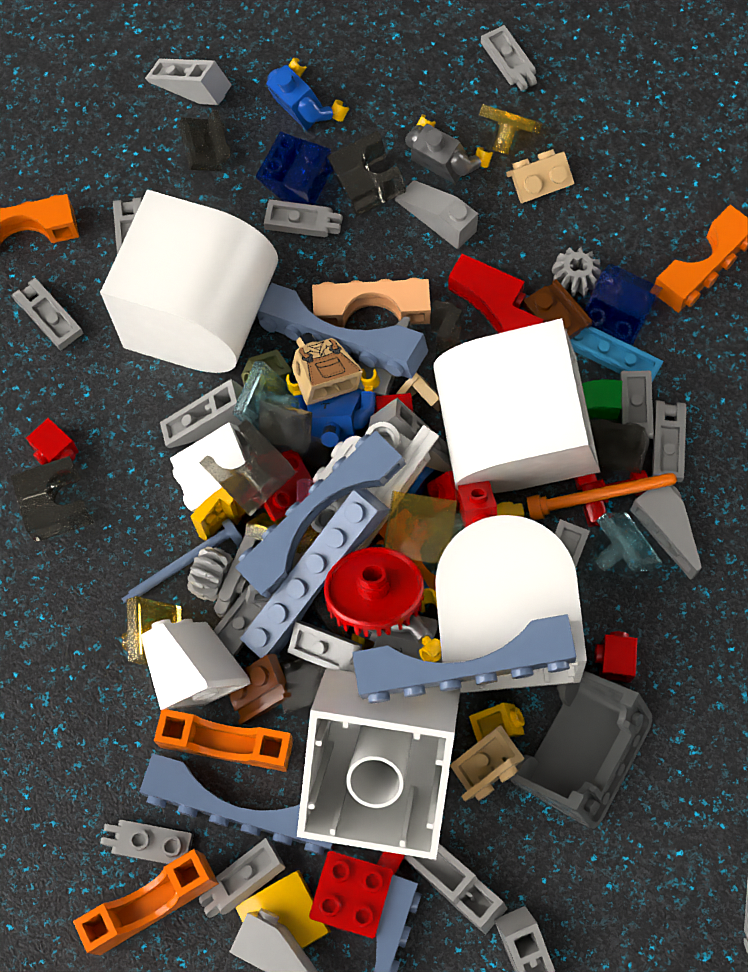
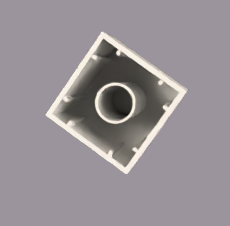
M147 190L100 293L123 348L199 371L212 373L227 372L232 370L237 364L278 264V255L273 245L263 234L235 216L210 207Z
M562 318L475 339L446 351L436 359L433 365L457 490L458 485L490 481L493 493L507 492L600 472L577 359Z
M511 515L481 519L460 531L444 550L436 572V598L442 663L465 662L486 656L508 644L532 620L568 614L576 652L575 663H569L570 669L549 673L547 667L533 670L534 675L519 679H512L511 674L497 676V682L485 685H476L475 680L461 682L462 688H460V693L579 683L584 672L587 657L576 570L573 560L562 541L545 526L524 517Z
M327 668L310 711L297 837L436 860L460 688L450 691H440V686L425 688L426 694L416 697H404V692L390 694L389 701L370 704L368 698L362 699L358 694L355 672Z

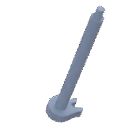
M227 518L221 522L225 529L129 590V594L122 598L123 602L126 603L131 599H137L194 562V558L198 557L199 551L207 546L217 547L231 537L239 548L243 540L242 535L232 520Z

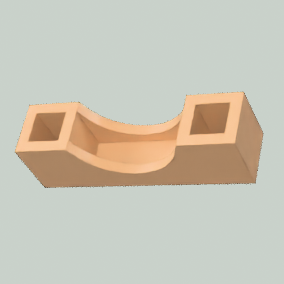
M409 278L400 281L381 279L377 282L355 280L349 283L334 284L332 282H323L319 285H312L313 314L334 326L344 328L348 318L355 311L368 306L385 308L391 311L399 321L404 316L410 317V325L430 324L429 279Z

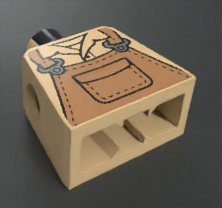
M305 333L297 339L296 343L299 348L295 352L292 369L306 405L357 390L363 371L336 339L330 338L317 342L311 333Z

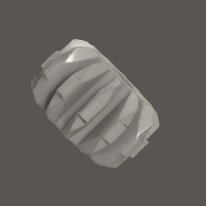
M569 247L566 250V254L560 253L555 264H553V281L557 279L566 290H570L572 297L578 291L585 296L588 289L594 291L597 287V281L601 278L602 272L599 269L600 259H593V251L585 254L582 247L577 252H574Z
M207 546L201 549L198 557L194 558V563L190 567L191 571L187 577L189 581L187 584L188 590L203 600L214 602L218 599L219 591L233 562L231 555L217 547Z

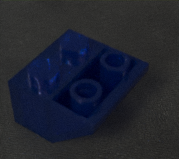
M279 132L256 174V179L282 201L314 205L334 169L331 149Z
M610 263L603 269L584 311L592 319V327L633 346L663 288Z

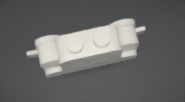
M387 422L375 423L366 431V434L371 435L376 430L404 458L406 465L384 486L366 488L391 510L374 532L356 550L364 549L371 544L431 458L428 452L439 438V435L426 426H422L412 441L400 434L392 424ZM351 436L344 442L340 441L331 453V461L326 468L321 467L317 471L313 482L315 483L319 479L325 480L333 472L332 467L343 456L349 457L356 450L355 445L361 437ZM350 494L333 502L323 510L311 523L312 528L320 534Z

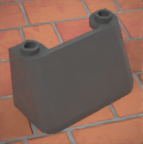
M584 671L579 683L557 685L560 700L563 702L562 707L535 756L523 755L525 759L515 766L518 772L509 779L516 786L574 820L594 829L603 820L650 730L652 714L638 692Z

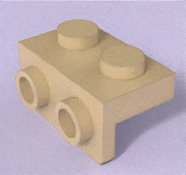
M554 149L538 154L539 160L529 163L527 158L512 164L514 169L506 172L507 177L512 176L520 203L575 184L564 151L555 154Z
M500 726L451 763L450 767L467 790L461 796L466 802L476 797L480 801L495 790L492 784L498 779L503 783L518 772L515 766L525 758L503 727Z

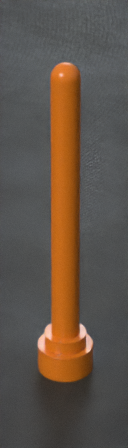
M667 473L547 499L546 496L534 495L527 497L528 510L532 519L540 520L544 519L545 515L550 514L552 510L671 486L677 482V476L674 473Z

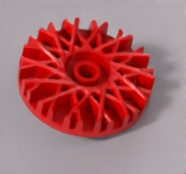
M383 547L356 550L337 561L326 576L324 595L331 619L336 617L338 626L343 625L345 631H348L349 626L354 627L356 635L363 631L364 636L368 637V630H376L379 637L382 635V631L389 636L392 626L397 625L398 629L402 630V624L409 626L410 616L414 615L417 617L418 611L422 610V600L424 601L425 594L422 573L411 558L399 551Z

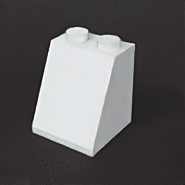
M227 423L170 459L174 467L173 475L184 492L183 501L189 510L195 512L214 492L241 477L249 481L250 488L254 487L245 471V467L250 463L268 457L258 434L232 423Z
M165 619L153 623L151 630L140 635L161 710L203 706L251 684L247 674L207 622H193L192 619H184L171 623L170 619Z

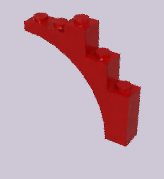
M460 255L449 275L448 290L467 300L480 311L498 334L544 322V319L521 310L523 300L526 298V294L523 293L525 281L467 255Z

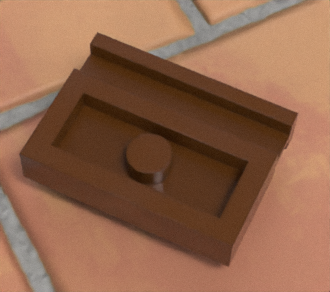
M557 279L551 285L544 286L525 298L522 303V307L528 313L544 319L543 323L562 318L570 340L580 334L583 329L591 327L592 319Z
M267 654L243 669L249 677L251 684L228 694L234 711H238L240 715L239 725L249 724L292 697L291 692L287 693L285 688L287 682L276 654Z

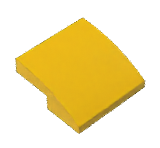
M241 477L214 492L190 516L200 538L206 541L214 536L222 527L221 522L227 518H230L235 525H238L247 513L243 501L251 494L249 481L246 478Z
M299 870L273 883L235 907L242 922L247 913L259 912L261 908L278 915V922L289 929L302 949L331 932L327 924L309 918L314 898Z

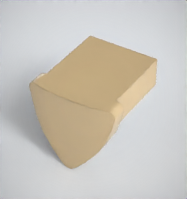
M417 372L396 393H411L413 396L418 392L431 407L437 411L441 410L438 393Z

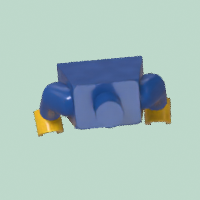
M294 57L289 65H284L269 73L266 85L272 97L306 131L315 122L327 121L332 118L340 122L344 120L349 107L342 106L343 102L340 100H335L332 107H323L312 89L300 78L307 67L300 66L298 58Z
M362 369L363 373L360 380L364 386V391L357 389L311 405H306L298 383H291L288 374L286 382L288 390L293 394L291 405L294 422L305 433H311L312 442L322 443L327 447H335L340 441L344 442L351 436H357L359 430L369 424L370 416L375 411L376 393L373 392V389L377 388L380 384V378L375 369L373 370L374 375L370 379H367L365 369Z

